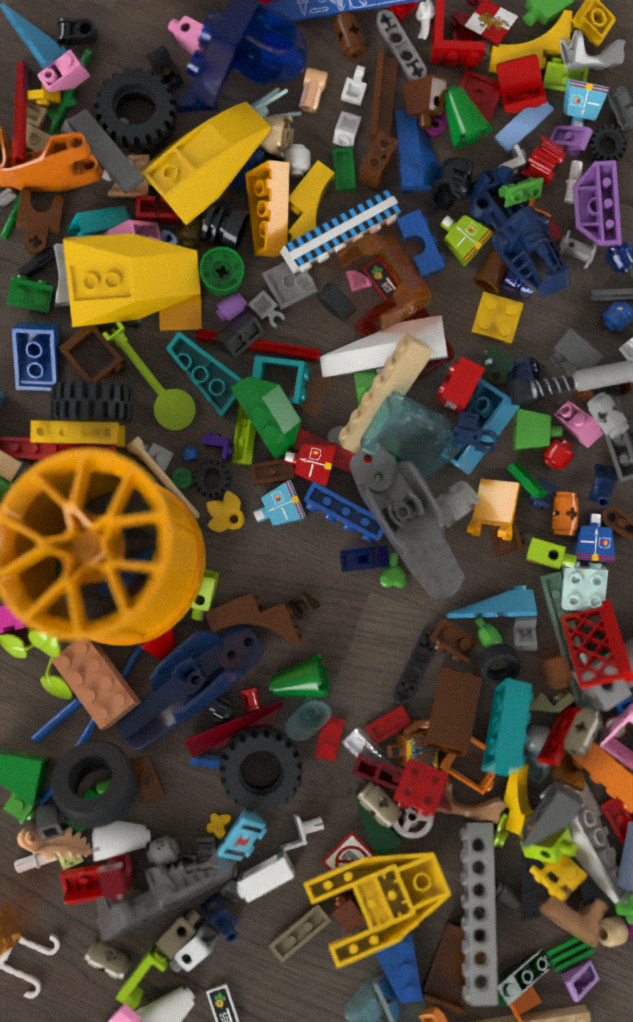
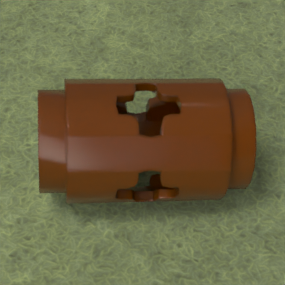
M351 11L337 15L334 18V29L344 56L348 60H356L363 57L367 52V44L357 16Z

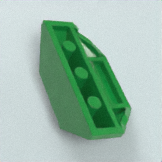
M248 376L230 387L275 459L285 454L287 450L290 451L294 448L301 419L279 384Z

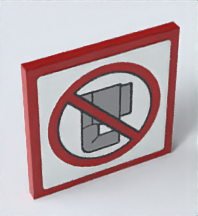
M351 831L321 862L329 870H332L363 857H374L376 855Z

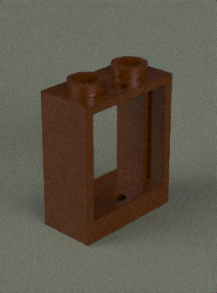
M379 131L360 167L359 184L377 193L396 157L399 140Z
M95 325L84 326L58 347L86 381L108 382L107 378L112 374L117 375L124 369L123 365L126 363ZM96 334L116 359L91 379L71 354Z

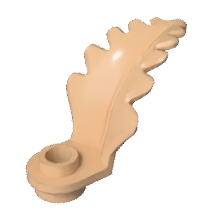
M32 827L23 828L17 836L18 844L34 854L41 853L48 860L53 859L56 854L62 860L66 858L67 853L72 859L76 858V854L78 858H83V855L87 858L88 855L93 854L90 848L91 844H86L87 838L82 837L80 839L82 834L80 831L72 836V827L64 830V836L43 841L38 831Z

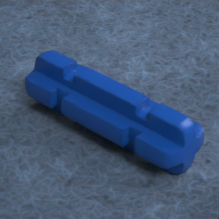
M203 754V756L198 755L193 758L191 755L190 765L197 767L202 765L205 768L219 769L221 756Z

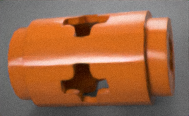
M556 492V497L553 500L552 516L554 534L575 536V531L578 530L579 498H577V493ZM572 512H576V516L572 517Z

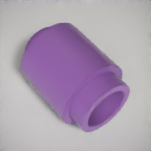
M235 292L216 305L218 310L215 312L222 321L227 320L230 322L244 311V307L248 304L239 292Z

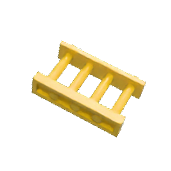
M31 421V443L116 444V447H125V426L119 425V422Z

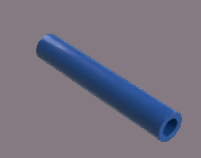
M76 696L30 736L31 739L38 744L79 709L83 704Z

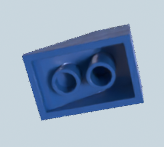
M18 322L12 328L16 390L51 391L52 385L56 382L59 383L61 351L58 347L61 346L60 324Z

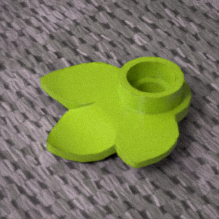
M509 813L502 814L498 829L494 832V847L499 846L503 848L508 838L509 832L505 830Z

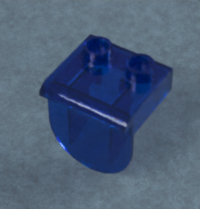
M230 0L219 21L208 16L202 27L197 41L207 46L205 53L196 49L187 67L186 73L195 77L189 95L213 106L231 70L262 86L268 83H283L295 78L302 71L307 60V45L302 32L287 16L257 0Z

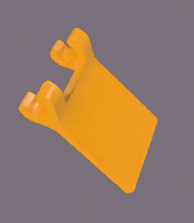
M200 272V294L160 310V331L202 329Z
M481 479L473 517L468 524L467 533H472L473 536H481L482 524L500 526L498 537L511 541L513 535L512 523L521 484Z

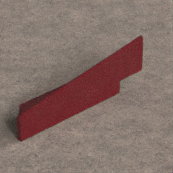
M282 699L261 709L209 727L206 730L186 737L184 742L194 758L210 748L214 750L229 744V739L232 736L236 737L242 729L247 731L250 730V726L255 725L257 728H262V725H267L271 728L275 724L284 701Z
M359 753L351 775L396 791L404 770L383 761H379L378 764ZM443 791L437 808L451 812L452 807Z

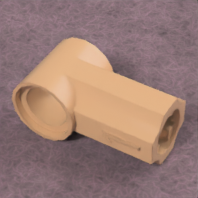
M307 68L303 83L304 89L299 104L300 109L309 113L317 111L321 93L325 90L328 72Z

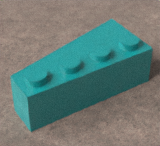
M178 332L166 350L199 388L204 397L216 409L217 413L221 417H225L237 401L230 387L243 380V378L186 335Z

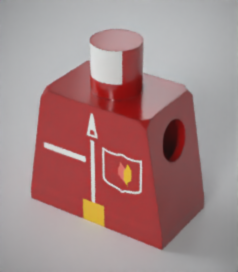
M302 444L299 453L287 450L284 463L296 465L295 475L312 483L314 481L326 488L336 447Z

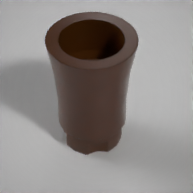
M494 249L472 280L482 290L498 294L509 267Z

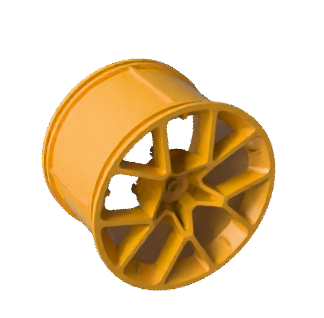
M76 449L55 454L39 462L24 473L9 490L1 503L0 595L17 618L44 635L66 640L90 639L116 646L140 644L162 635L175 626L184 617L197 597L205 570V545L199 524L181 499L167 489L155 484L144 470L120 455L98 449ZM138 489L147 499L153 512L121 517L132 490ZM118 490L107 515H92L83 508L95 498ZM148 523L156 524L159 532V549L156 562L153 564L124 562L126 543L120 527ZM56 557L61 559L65 568L58 582L56 579ZM120 570L151 573L145 588L133 602L128 598L119 575ZM109 580L121 611L106 619L94 622L86 621L79 585ZM66 591L68 593L70 611L61 597Z

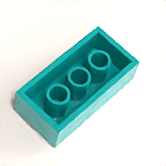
M507 678L494 687L482 771L508 776L523 767L525 756L522 755L523 746L526 745L528 734L525 733L526 725L529 724L531 713L528 712L529 704L532 703L534 692L531 691L532 684Z

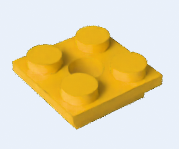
M585 0L571 20L574 26L596 47L600 46L616 21L615 16L599 0Z

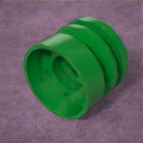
M228 247L210 249L200 262V277L203 286L216 296L234 294L244 281V264L239 254ZM222 269H225V272L228 275H224L223 278H220L219 273L217 272H221Z

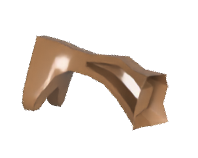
M448 774L444 793L452 807V811L447 812L439 808L436 811L463 815L476 822L488 821L497 824L500 813L507 807L502 802L500 794L478 804L458 802L453 796L452 776Z

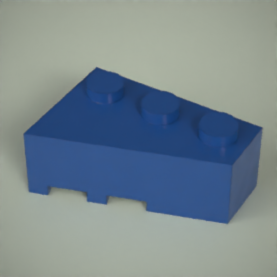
M410 931L398 943L375 952L401 1004L423 1000L412 933Z

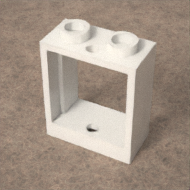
M280 851L239 874L236 889L242 899L245 897L248 903L294 878L295 868L286 851Z

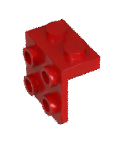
M536 54L501 62L496 65L505 114L517 113L529 107L537 108L547 103L539 60Z
M409 759L397 790L394 793L393 800L397 801V805L403 809L408 810L409 806L417 809L416 814L428 818L429 814L435 815L448 779V774L419 761Z

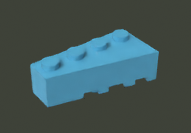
M480 378L477 383L476 393L472 394L469 400L470 405L467 412L479 414V420L475 422V426L478 427L477 430L490 429L499 436L520 406L511 405L510 397ZM488 435L479 437L480 441L494 442L493 438ZM451 439L443 457L470 475L485 453L475 451V446L457 443L453 447Z

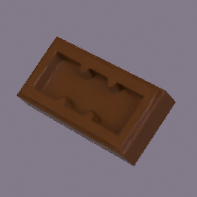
M150 755L132 762L138 776V787L145 804L165 796L166 793Z

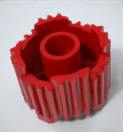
M542 135L540 141L543 144L540 148L536 146L527 161L530 164L528 170L523 168L521 174L528 178L538 179L543 177V184H549L555 174L552 171L555 164L559 166L567 153L563 152L564 147Z

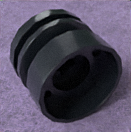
M217 199L205 213L200 239L203 242H208L211 237L210 243L216 245L218 240L222 238L221 247H228L237 252L247 228L250 211L235 206L231 214H228L229 203L224 202L221 207V201Z

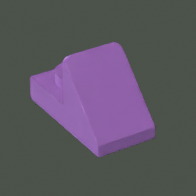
M556 125L550 140L564 147L563 152L577 157L580 150H585L593 131L589 127Z

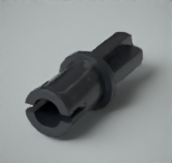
M49 247L37 257H31L32 260L17 271L20 275L29 278L39 270L43 271V267L56 258L54 249Z

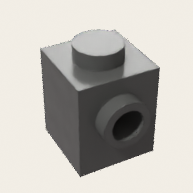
M56 802L35 808L36 829L43 841L64 836L66 816Z

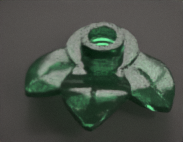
M488 346L483 354V361H475L474 363L485 368L480 378L487 380L493 387H501L507 382L508 373L513 369L515 362L512 353L502 356L496 348ZM495 373L500 374L498 380L493 379Z

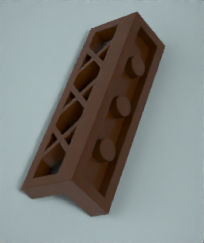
M378 51L370 142H374L379 131L391 136L398 59L384 58L385 51Z

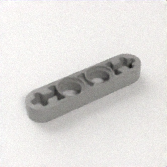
M389 10L380 11L376 20L377 28L395 58L398 59V63L409 81L425 77L427 69L395 15ZM383 17H384L386 20H387V19H390V20H389V26H390L391 30L388 31V29H389L388 25H387L385 22L382 23V18H383ZM393 34H399L402 37V41L394 43L390 37ZM409 51L413 57L411 60L405 61L401 58V54ZM414 63H415L414 67H415L416 71H417V72H420V71H421V76H420V77H418L417 75L413 76V74H414V69H413L412 65H413Z

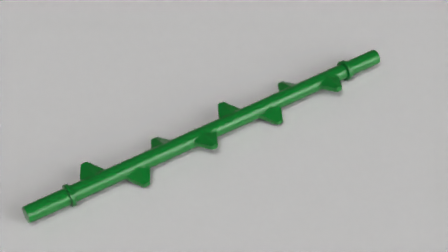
M85 48L80 59L85 68L93 54V51ZM77 87L66 90L58 109L47 111V115L52 120L47 131L48 135H60L57 130L67 108L76 106L78 103L73 97ZM19 190L20 193L10 215L7 216L8 219L0 234V237L8 240L15 222H17L21 190Z

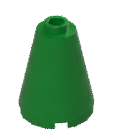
M457 85L446 90L444 104L453 147L456 148L458 146V148L473 144L480 140L479 136L482 133L487 136L492 131V127L462 87H457Z
M320 654L313 655L272 675L269 681L271 693L280 697L329 696L330 693L326 692V690L330 689L329 676L326 666H321L322 656Z

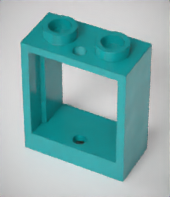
M255 356L252 377L265 380L267 365L298 368L294 398H287L292 406L302 407L303 401L307 400L308 391L305 389L306 380L309 381L311 369L308 368L309 365L305 361Z

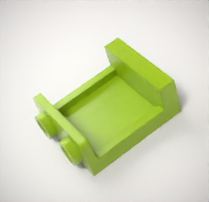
M153 943L124 981L116 996L120 1002L126 1004L133 1011L138 1006L144 993L137 984L151 965L156 966L162 972L166 969L170 958L159 946Z

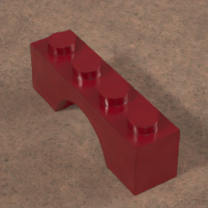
M132 851L108 858L109 866L101 867L98 870L103 899L110 898L112 901L123 898V895L126 894L134 881L137 872Z

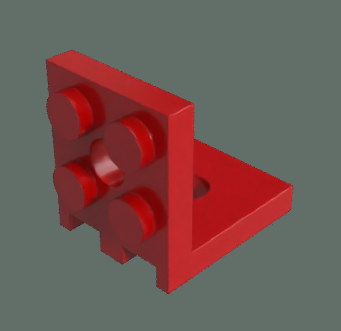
M436 0L435 15L432 23L431 64H443L445 67L463 65L466 68L480 66L485 53L486 42L443 40L445 0Z

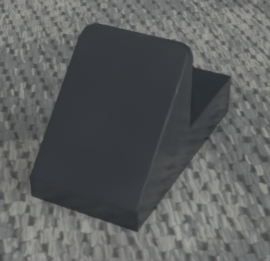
M164 45L146 55L155 77L160 75L164 79V83L170 86L171 91L184 84Z

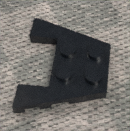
M523 851L520 915L522 922L541 917L535 894L548 890L542 883L539 884L534 879V875L529 871L533 865H536L540 870L545 865L540 860L525 857ZM567 855L576 865H578L585 872V870L583 869V867L581 866V864L575 856ZM553 873L548 876L554 883L559 881V878ZM587 875L578 886L583 904L594 903L596 899L604 900L602 894Z

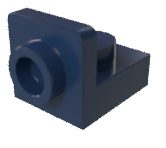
M540 477L538 482L548 494L544 498H534L530 494L527 500L531 501L530 505L541 511L542 509H549L550 503L559 487Z

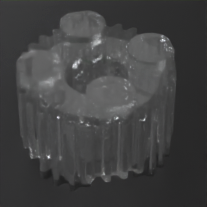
M461 480L448 489L450 491L448 495L445 493L435 499L442 512V520L448 528L454 524L453 519L457 521L474 509L472 504L477 506L482 502L467 481L463 482Z

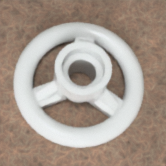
M409 806L408 810L404 809V825L401 827L398 820L393 824L394 829L401 836L417 839L430 831L434 815L429 814L428 818L416 814V810ZM408 815H415L416 820L410 821ZM420 821H427L420 831L408 832L409 828L416 827Z

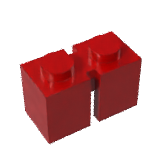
M136 196L137 221L158 223V220H160L163 225H181V219L162 196H160L162 207H158L156 196Z

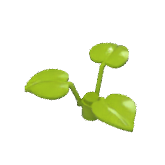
M32 630L28 634L31 644L25 645L21 638L13 634L0 633V644L14 657L26 658L28 655L27 650L34 646L44 651L48 656H51L45 673L46 676L40 678L42 686L55 697L74 699L75 696H73L72 689L68 683L59 676L51 675L50 673L53 664L51 660L54 657H58L61 653L59 643L62 639Z

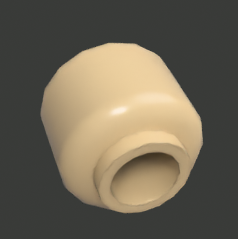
M613 916L599 921L598 924L600 926L596 932L600 935L598 940L602 945L614 947L622 945L627 941L629 931L623 919Z

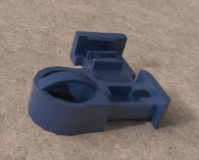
M460 411L458 414V426L455 427L453 432L452 446L455 447L457 443L475 446V451L483 453L492 452L498 444L497 434L490 429L477 430L478 427L475 426V422L479 420V414ZM488 435L493 438L494 442H483L479 440V437Z

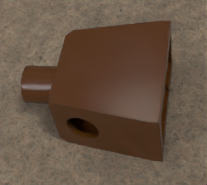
M431 74L403 84L407 115L419 120L420 129L432 128V117L443 113L447 84L446 78Z

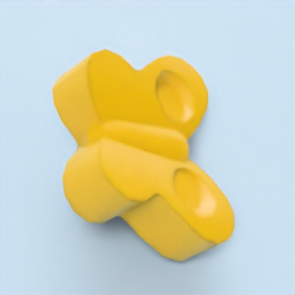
M213 813L210 816L211 823L206 826L207 832H213L218 839H224V828L231 823V816L229 814L218 816Z

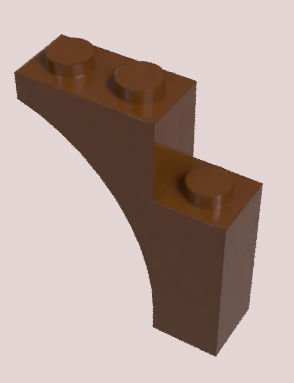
M253 593L204 612L212 632L232 625L253 624L279 633L292 646L300 643L299 638L302 637L299 626H294L291 620L294 614L290 605L286 606L285 603H281L261 612L259 608L263 606L258 595L254 596Z

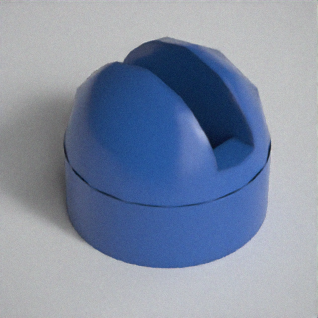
M186 446L181 451L182 462L198 460V453L195 448Z

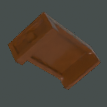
M441 667L437 675L435 695L422 746L465 757L469 751L483 678L477 677V674L472 672L461 673L452 667Z
M448 919L421 993L425 1003L435 1007L437 1004L443 1006L447 1012L457 1014V1012L463 1014L466 1001L463 998V986H466V977L463 976L462 965L465 963V953L462 952V940H465V931L462 930L461 924ZM478 930L474 933L476 941L482 938V932ZM481 952L475 955L476 964H479L481 960Z

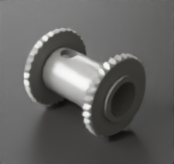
M567 230L559 243V253L584 261L583 268L587 269L596 254L598 244L594 242L590 246L569 237L570 230Z

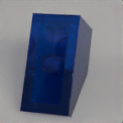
M201 77L199 80H194L175 101L177 113L217 111L216 79Z
M388 545L340 551L342 572L390 567Z

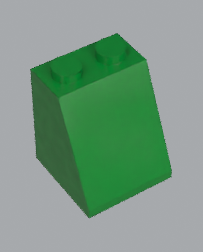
M0 747V784L30 805L36 804L43 796L50 756Z

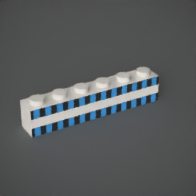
M387 189L287 243L280 253L293 274L298 271L303 273L309 270L314 262L322 263L330 257L329 254L334 251L338 254L347 248V244L360 242L364 239L365 234L370 232L372 235L378 232L385 223L391 225L396 222L402 208L391 190Z

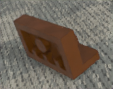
M516 512L512 523L513 535L511 541L498 537L500 526L487 525L496 557L523 549L525 540L522 532H518L516 524H519Z
M441 618L428 640L435 643L433 648L443 654L446 651L450 652V658L461 664L462 661H465L469 664L471 660L467 657L478 639Z

